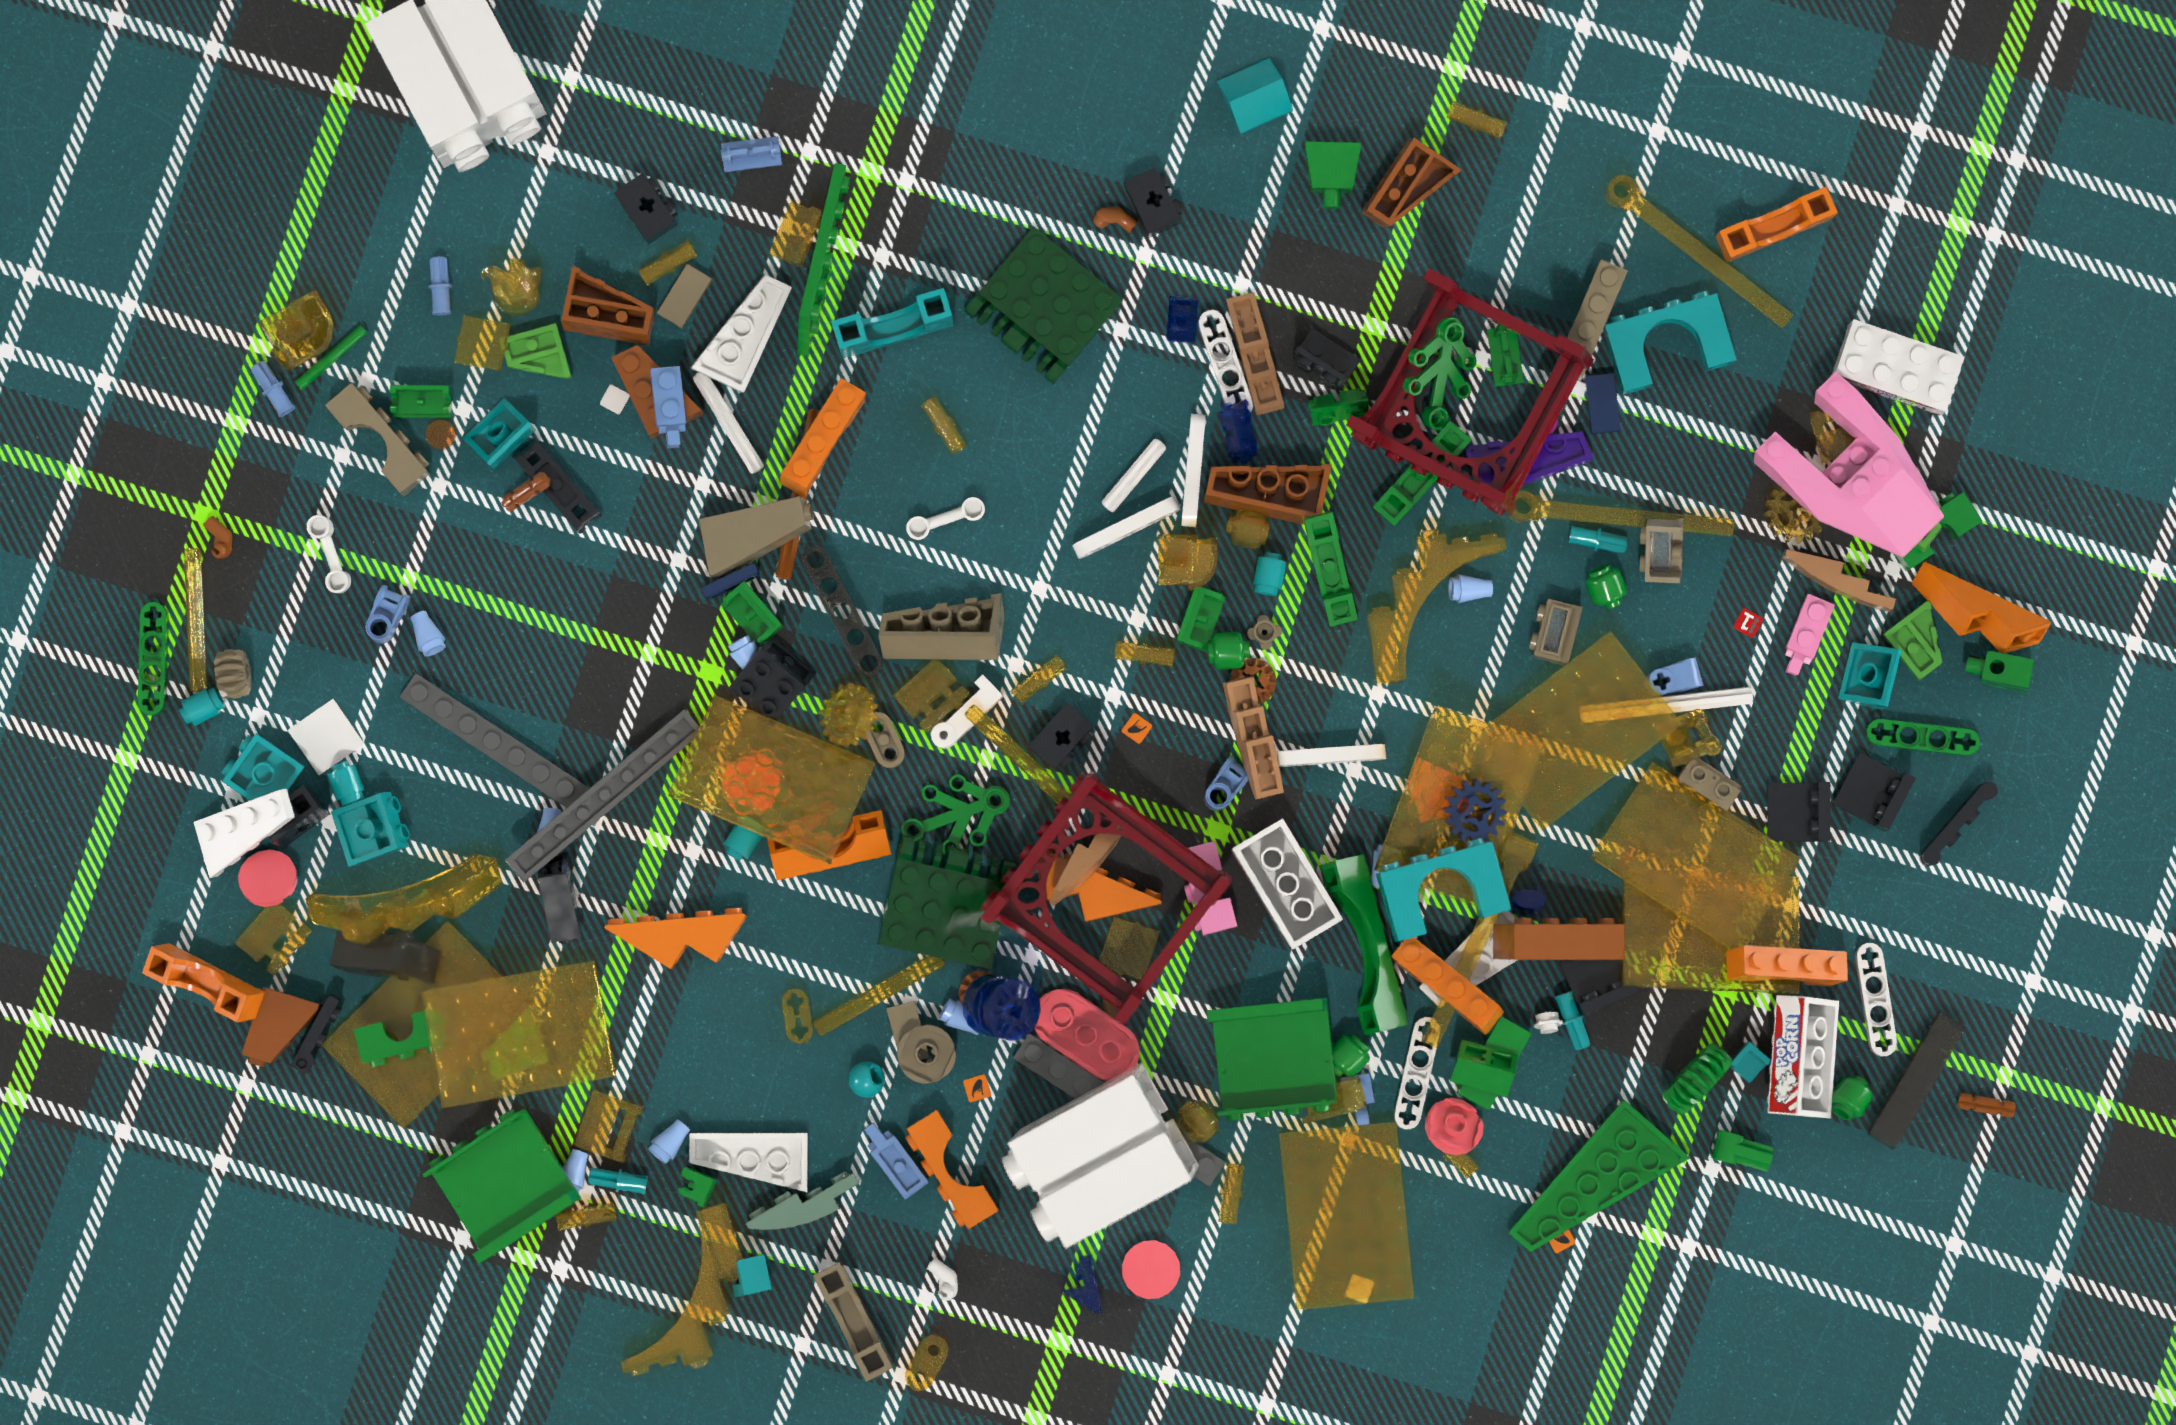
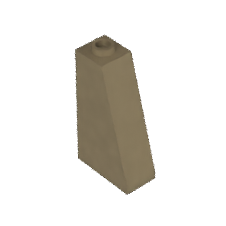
M799 496L699 519L709 576L716 580L721 579L812 529L810 520H814V514L811 504Z

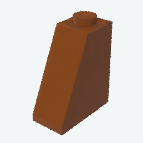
M263 987L262 991L265 994L256 1019L252 1020L241 1055L249 1057L248 1063L265 1067L266 1062L274 1064L319 1014L323 1007L322 1004Z

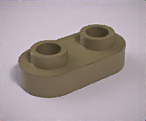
M881 712L869 714L864 720L863 731L878 763L885 768L899 766L904 760L905 751L890 718ZM876 722H880L884 726L880 733H876L872 729L873 724ZM887 749L895 750L896 755L893 759L885 757Z

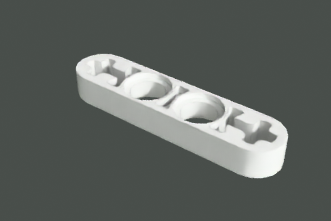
M1208 310L1200 316L1198 325L1229 415L1234 419H1245L1250 415L1253 408L1248 386L1222 314L1215 310ZM1212 316L1213 320H1219L1220 322L1216 325L1218 336L1224 333L1225 337H1219L1208 342L1207 338H1213L1210 327L1205 328L1203 325L1207 323V317ZM1223 343L1228 346L1229 355L1226 358L1218 359L1214 356L1212 350L1216 344ZM1231 370L1237 373L1239 381L1236 385L1226 386L1223 383L1222 375L1226 371ZM1241 387L1243 388L1244 392H1239L1238 395L1241 402L1248 403L1244 408V413H1240L1238 409H1232V406L1235 405L1234 395L1232 394L1230 397H1227L1226 392H1235Z
M1191 414L1181 523V526L1196 527L1206 418V415Z
M1174 496L1169 497L1075 543L1072 547L1078 559L1084 558L1173 515L1180 510V507Z
M1385 744L1276 751L1279 767L1386 759Z
M1865 943L1857 948L1855 962L1870 1050L1875 1055L1888 1056L1895 1051L1897 1038L1883 952L1878 945ZM1866 948H1870V951L1873 953L1876 952V958L1872 959V967L1876 968L1879 966L1880 973L1870 972L1865 975L1863 974V969H1869L1868 961L1861 958V954L1866 953ZM1870 977H1877L1881 981V989L1876 994H1872L1866 989V981ZM1874 1006H1881L1885 1009L1886 1018L1884 1021L1876 1023L1871 1019L1870 1012ZM1888 1025L1889 1031L1883 1030L1884 1039L1890 1040V1045L1886 1046L1885 1052H1882V1048L1875 1045V1041L1880 1040L1879 1031L1873 1033L1872 1027Z
M1423 1017L1416 1021L1412 1030L1394 1110L1395 1123L1402 1129L1415 1128L1421 1119L1440 1035L1438 1022L1430 1017ZM1426 1022H1430V1028L1435 1029L1434 1035H1428L1426 1043H1432L1431 1050L1425 1046H1414L1415 1039L1419 1042L1422 1041L1423 1033L1418 1031L1419 1026H1424ZM1418 1050H1422L1428 1055V1063L1422 1068L1416 1067L1412 1063V1055ZM1411 1079L1419 1080L1422 1085L1421 1093L1417 1096H1411L1405 1090L1406 1083ZM1402 1097L1411 1101H1420L1418 1107L1412 1105L1411 1114L1415 1115V1120L1409 1121L1408 1125L1403 1124V1119L1399 1117V1113L1405 1112L1407 1108V1103H1401Z

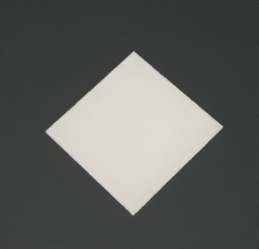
M334 699L288 729V732L318 775L364 745V742Z

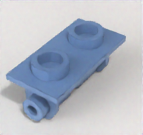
M778 136L721 143L724 172L782 165Z

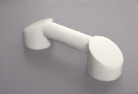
M970 497L959 508L927 519L920 516L911 518L907 523L906 530L911 538L921 540L928 535L929 530L962 518L971 521L980 519L984 515L985 506L980 499Z
M312 516L307 522V531L312 537L320 539L331 571L325 579L326 587L333 593H344L351 585V576L342 570L331 538L334 531L333 523L325 516Z

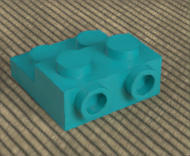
M256 733L253 738L247 735L238 748L242 753L235 762L231 759L221 773L225 776L222 780L223 783L251 801L278 790L287 789L288 791L304 769V766Z
M391 792L378 793L331 811L348 867L356 866L409 847L407 840L410 839L409 830L405 824H401L398 815L401 811V805L398 798L392 796Z

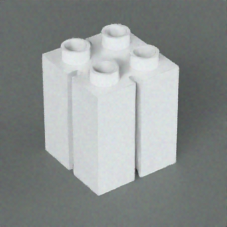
M408 0L365 23V26L430 148L442 166L445 168L454 163L459 172L467 171L489 158L490 155L485 146L491 144V139L497 136L499 138L506 136L510 145H514L538 133L541 127L536 119L544 116L546 112L486 0H425L426 4L419 8L416 7L413 0Z
M1143 1063L1136 1065L1019 1129L1008 1142L1011 1150L1008 1151L1007 1156L1002 1158L1003 1165L1017 1189L1030 1184L1032 1189L1039 1194L1040 1200L1036 1203L1037 1207L1031 1210V1215L1038 1230L1047 1242L1059 1236L1064 1247L1068 1248L1191 1181L1197 1171L1199 1164L1174 1119L1164 1122L1161 1114L1167 1111L1168 1108Z

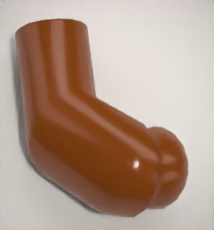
M1118 206L1102 207L1096 211V215L1093 218L1094 224L1099 228H1105L1110 223H1117L1128 233L1138 224V221Z
M211 516L203 526L214 535V548H211L212 555L218 559L226 558L232 551L233 535L219 520Z

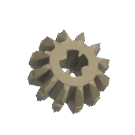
M228 649L218 652L214 660V672L220 695L233 699L249 695L252 687V677L246 653L240 649Z

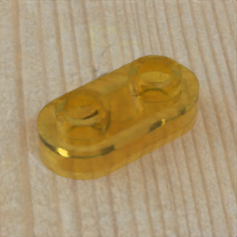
M930 1335L922 1340L905 1373L906 1383L911 1389L924 1391L933 1384L949 1352L948 1344L944 1338L938 1335ZM934 1344L939 1347L938 1355L932 1356L929 1354L928 1347ZM923 1371L925 1373V1380L922 1382L916 1381L914 1378L915 1372Z

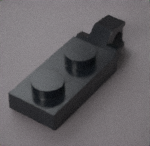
M332 994L327 997L291 1067L307 1074L315 1063L313 1056L314 1047L321 1048L328 1033L324 1032L329 1021L334 1023L342 1010V1007L338 1006L340 998Z

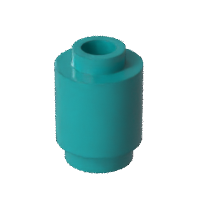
M1265 552L1264 557H1258L1253 580L1255 593L1277 596L1278 590L1282 589L1287 563L1281 560L1282 555Z
M215 687L209 690L204 688L182 700L183 707L179 711L187 724L192 722L196 727L220 714V710L225 708V704Z
M348 761L331 767L332 772L328 774V778L336 799L341 801L342 807L365 799L362 793L365 790L355 764L349 766Z
M744 816L741 822L737 821L723 845L728 847L725 853L738 861L742 857L748 860L761 840V833L764 828Z

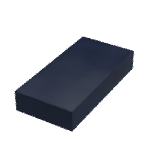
M1614 373L1585 376L1591 435L1620 432L1621 426Z
M752 563L702 587L701 590L705 598L710 601L735 589L743 581L747 583L759 577L760 574L755 564Z

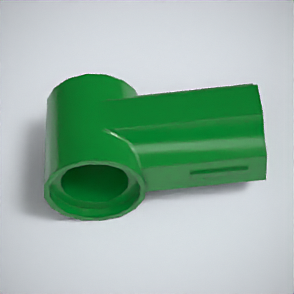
M1719 1130L1711 1158L1733 1165L1738 1163L1767 1172L1772 1161L1774 1148L1769 1145L1746 1140L1743 1136Z

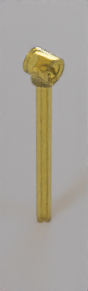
M1618 175L1608 183L1605 188V198L1611 206L1622 208L1625 212L1629 209L1780 327L1784 328L1793 316L1792 313L1641 197L1642 191L1637 188L1635 181L1631 177ZM1614 186H1625L1628 196L1625 198L1617 197L1614 193Z
M1519 491L1514 502L1517 500L1526 501L1529 505V512L1521 514L1515 509L1512 515L1508 514L1509 518L1517 523H1525L1527 521L1538 522L1541 517L1632 527H1646L1648 519L1676 520L1684 518L1683 532L1733 536L1735 528L1734 519L1541 500V496L1533 495L1528 491Z
M1515 832L1510 834L1500 856V862L1504 864L1501 874L1508 896L1519 872L1528 870L1539 846V843ZM1500 913L1478 918L1455 968L1468 981ZM1442 998L1422 1039V1042L1436 1049L1455 1012V1009Z

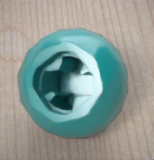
M859 1062L852 1067L848 1075L849 1087L854 1094L862 1098L874 1097L881 1092L885 1084L884 1072L874 1062Z

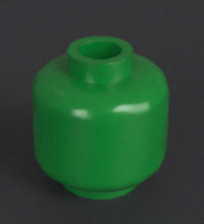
M1603 564L1588 572L1589 576L1585 580V586L1592 603L1596 606H1605L1606 609L1619 606L1622 603L1621 598L1627 594V586L1619 568L1611 567L1610 564Z
M1237 631L1215 633L1212 640L1207 641L1209 664L1213 663L1217 670L1240 669L1244 665V659L1250 658L1249 641H1243L1241 633Z
M1354 1033L1351 1036L1347 1034L1341 1035L1332 1045L1335 1074L1339 1077L1343 1074L1349 1077L1356 1076L1370 1061V1055L1368 1054L1370 1048Z
M1856 1075L1840 1078L1833 1089L1831 1111L1847 1121H1850L1852 1118H1860L1873 1097L1871 1090L1868 1088V1082Z

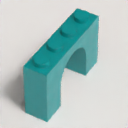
M944 288L916 296L917 301L914 304L889 314L861 318L860 314L857 313L831 321L842 359L954 326Z
M1708 291L1692 295V300L1681 303L1680 299L1664 303L1663 309L1653 311L1652 307L1636 311L1635 317L1625 319V315H1619L1608 319L1609 324L1604 326L1603 333L1621 395L1650 388L1653 384L1644 356L1643 346L1647 333L1661 324L1672 323L1680 325L1694 336L1705 372L1734 364L1737 359L1717 293L1709 295Z
M1479 838L1466 842L1467 848L1456 851L1455 846L1438 850L1439 856L1428 859L1426 853L1410 858L1411 864L1400 867L1398 861L1382 866L1383 872L1376 873V877L1395 942L1427 934L1419 907L1418 891L1424 878L1439 868L1454 870L1466 879L1470 886L1479 918L1512 910L1492 841L1484 843V840Z

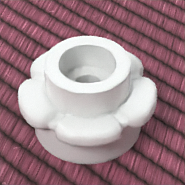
M1558 1012L1540 1013L1535 1016L1536 1023L1534 1028L1540 1029L1541 1034L1554 1033L1558 1031L1557 1026H1561L1563 1021L1559 1020Z

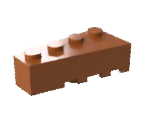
M1332 464L1277 467V465H1266L1265 467H1211L1204 503L1305 525L1304 518L1322 513Z
M1514 918V924H1493V959L1625 960V924H1614V918H1596V924H1587V918H1569V924H1559V918H1542V924H1532V918Z

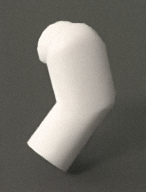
M935 1257L927 1270L939 1278V1297L944 1301H949L958 1292L957 1274Z

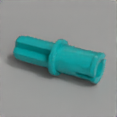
M1572 525L1568 543L1592 547L1594 551L1603 549L1625 553L1628 538L1626 536L1601 532V528H1598L1596 531Z
M1570 991L1554 997L1564 1020L1562 1025L1566 1026L1573 1048L1581 1050L1590 1046V1041L1582 1022L1584 1016H1580L1573 992Z
M591 1168L588 1183L615 1188V1192L623 1190L645 1195L648 1176L622 1172V1169L616 1172Z

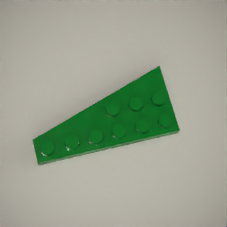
M835 163L799 313L797 355L809 357L813 334L817 335L819 328L820 309L824 307L826 283L829 284L832 271L833 253H830L832 244H836L839 228L836 227L837 219H842L844 202H841L842 193H848L850 177L846 176V165Z
M1622 1100L1508 1233L1529 1252H1532L1597 1212L1641 1188L1648 1182L1687 1161L1690 1157L1629 1103Z

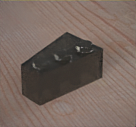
M350 928L349 932L337 931L330 966L351 974L382 978V975L398 976V980L407 982L409 977H413L424 982V984L434 985L441 951L413 939V934L408 932L396 931L395 935H390L387 931L374 929L371 934L362 929Z

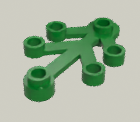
M1454 317L1442 319L1436 328V336L1422 349L1414 348L1410 351L1408 355L1409 362L1417 367H1423L1427 364L1428 358L1440 348L1439 357L1417 377L1410 376L1403 383V389L1406 393L1417 396L1422 392L1423 387L1435 377L1430 406L1425 408L1422 413L1423 423L1434 430L1443 429L1449 419L1448 412L1442 408L1447 377L1452 384L1451 392L1454 396L1466 399L1471 393V385L1464 381L1451 360L1452 348L1458 355L1456 362L1459 368L1470 371L1477 363L1475 355L1468 351L1462 341L1464 327ZM1418 354H1421L1420 359L1416 361ZM1468 357V358H1469V361H1468V363L1465 365V364H1464V363H1465V359ZM1415 382V387L1411 390V386ZM1463 386V391L1459 393L1460 387Z
M960 774L953 775L949 780L951 790L954 792L964 791L979 799L967 804L939 791L935 785H926L922 789V797L925 801L936 802L952 810L921 822L917 819H908L901 827V834L912 837L908 835L907 830L912 825L917 826L919 832L913 837L915 842L923 838L924 833L956 821L949 839L943 843V853L945 855L946 844L954 843L956 848H959V843L972 815L984 811L977 829L973 830L969 836L970 843L973 846L981 847L987 841L986 834L994 816L1004 813L1009 807L1010 797L1004 788L990 786L984 789L966 781L965 777ZM955 778H961L964 782L960 789H956L952 785ZM928 788H933L936 791V796L933 799H928L925 796V791ZM993 795H998L1001 798V803L998 806L990 804V798ZM975 833H981L984 836L983 841L979 844L972 840Z

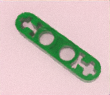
M157 602L145 604L140 612L138 707L144 714L149 716H158L163 713L167 703L169 616L167 609ZM155 607L157 612L162 613L161 618L156 619V628H162V633L156 631L146 632V627L152 628V620L147 618V613H152ZM153 636L161 640V648L155 653H151L146 649V641ZM152 665L158 666L161 671L160 678L154 682L148 681L145 677L146 669ZM145 685L150 687L161 686L160 691L154 690V698L159 700L160 703L154 706L153 711H150V707L145 705V700H150L151 691H144Z
M1876 719L1870 722L1865 729L1867 741L1872 745L1969 756L1975 753L1980 746L1978 734L1973 730ZM1878 724L1881 725L1883 731H1893L1892 725L1897 726L1894 732L1895 743L1890 742L1892 736L1886 735L1882 736L1880 741L1876 740V735L1871 734V730L1877 728ZM1903 728H1911L1916 733L1915 741L1912 744L1902 742L1900 732ZM1933 731H1939L1944 735L1945 742L1941 747H1934L1930 744L1929 736ZM1950 732L1955 733L1953 739H1963L1965 734L1968 735V739L1973 741V746H1969L1966 751L1963 750L1962 744L1954 743L1952 744L1953 750L1948 749L1951 742Z

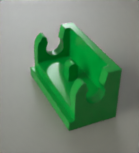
M390 385V395L392 396L390 411L393 414V418L452 419V389L448 385Z
M745 581L730 592L721 603L752 640H755L759 648L771 636H774L783 628L782 624Z
M1195 585L1176 640L1177 643L1207 652V641L1212 638L1225 600L1223 594Z
M1461 1040L1450 1082L1507 1097L1515 1076L1518 1055Z
M684 1167L681 1175L693 1182L688 1183L689 1188H678L679 1193L698 1202V1206H707L718 1179L693 1168Z

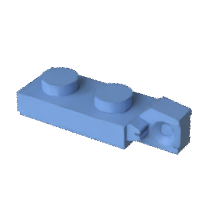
M680 366L651 368L650 377L656 428H658L659 434L666 433L667 449L679 448V432H684L686 425Z
M874 1122L864 1129L873 1141L867 1145L871 1155L905 1200L929 1183L895 1135H892L889 1130L882 1134Z

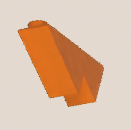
M1923 562L1912 581L1915 588L1931 603L1934 609L1959 636L1981 631L2000 653L2005 654L2039 644L2051 625L2049 620L1927 562Z
M1048 849L1047 854L1051 857L1055 856L1053 854L1054 849ZM1065 853L1064 858L1058 856L1054 861L1047 878V901H1050L1054 889L1072 855ZM1041 856L1040 859H1039L1037 862L1039 863V862H1046V861H1045V860L1043 859V857ZM1098 868L1082 885L1068 895L1079 894L1085 922L1162 904L1160 900L1161 894L1147 888L1142 893L1133 889L1135 883L1119 877L1118 881L1106 877L1108 871L1102 868ZM1037 871V872H1038V877H1039V880H1040V878H1041V873H1040L1039 871Z
M742 908L724 909L725 915L713 916V910L695 912V917L684 918L683 913L666 914V920L654 921V916L637 917L636 923H625V918L608 919V925H605L604 928L673 970L687 946L692 947L712 961L719 963L747 916L742 913Z

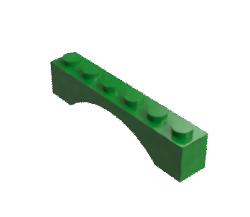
M1364 854L1320 865L1327 893L1347 915L1361 946L1364 980L1357 1011L1364 1036L1408 1025L1406 1008L1400 995L1399 981L1395 976L1391 951L1386 942L1384 924L1380 919L1376 904L1377 898L1372 889L1369 868L1365 862Z

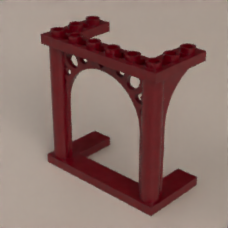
M1428 269L1423 279L1435 292L1376 402L1362 417L1357 418L1351 415L1346 426L1352 430L1351 436L1355 437L1362 445L1372 450H1375L1376 446L1386 450L1384 456L1397 463H1400L1402 459L1411 463L1410 469L1420 475L1426 476L1428 472L1438 477L1436 480L1438 484L1450 490L1453 485L1462 489L1461 495L1475 503L1481 499L1480 502L1487 509L1500 516H1503L1504 512L1512 515L1517 507L1514 500L1583 369L1589 370L1594 359L1587 349L1560 334L1555 338L1462 291L1455 281ZM1458 304L1560 356L1519 434L1503 449L1477 458L1454 456L1436 447L1426 437L1418 423L1415 413V396L1408 394V399H1405L1407 393L1403 389V383L1406 378L1410 376L1417 377L1425 368V366L1417 367L1409 362L1408 355L1410 351L1414 348L1422 349L1436 336V328L1439 322L1446 317H1452ZM1418 354L1416 361L1420 359L1421 354ZM1415 382L1412 384L1411 390L1414 389ZM1402 406L1408 408L1409 413L1407 416L1395 418L1397 412L1401 414ZM1410 423L1413 426V431L1408 437L1401 439L1394 437L1393 430L1397 425ZM1415 439H1419L1423 443L1421 449H1417L1418 446L1416 445L1405 446ZM1432 453L1431 459L1425 456ZM1439 455L1445 456L1444 462H1438L1437 458ZM1501 457L1507 458V461L1502 464L1505 467L1503 472H1501V468L1497 463V460ZM1450 463H1452L1453 470L1448 468ZM1484 463L1490 464L1495 474L1493 481L1489 484L1483 483L1479 477V468ZM1464 465H1469L1473 468L1472 476L1474 481L1470 479L1468 472L1464 471L1462 473L1461 469Z
M1090 771L1087 776L1081 773L1069 790L1074 793L1071 798L1068 799L1064 796L1056 806L1054 811L1058 815L1051 823L1046 820L1036 834L1041 838L1035 846L1029 843L1020 854L1019 858L1023 862L1017 870L1013 867L1009 869L1001 880L1005 883L999 893L994 890L980 909L984 911L981 919L989 925L993 920H996L1010 927L1118 1008L1114 1018L1124 1025L1142 1002L1144 994L1211 905H1215L1230 885L1232 876L1223 869L1219 872L1098 781L1100 777ZM1082 808L1090 809L1094 815V824L1090 829H1084L1079 824L1078 814ZM1100 812L1106 815L1104 819L1111 821L1108 827L1100 825ZM1072 817V823L1076 828V832L1072 836H1067L1064 829L1069 830V819ZM1117 825L1121 826L1123 830L1117 829ZM1114 834L1134 841L1204 893L1135 987L1065 936L1053 921L1048 909L1046 884L1054 861L1070 844L1089 835ZM1056 836L1058 837L1059 845L1052 842ZM1050 848H1053L1056 851V854L1053 857L1047 854V851ZM1042 856L1046 862L1038 863L1037 861ZM1036 870L1041 873V878L1038 882H1023L1025 878H1031L1035 875L1033 871ZM1026 887L1035 888L1039 892V898L1034 902L1024 903L1018 898L1019 891ZM1038 906L1043 911L1041 918H1038L1035 912L1032 915L1027 912V910H1033ZM1047 922L1050 928H1048L1043 923Z

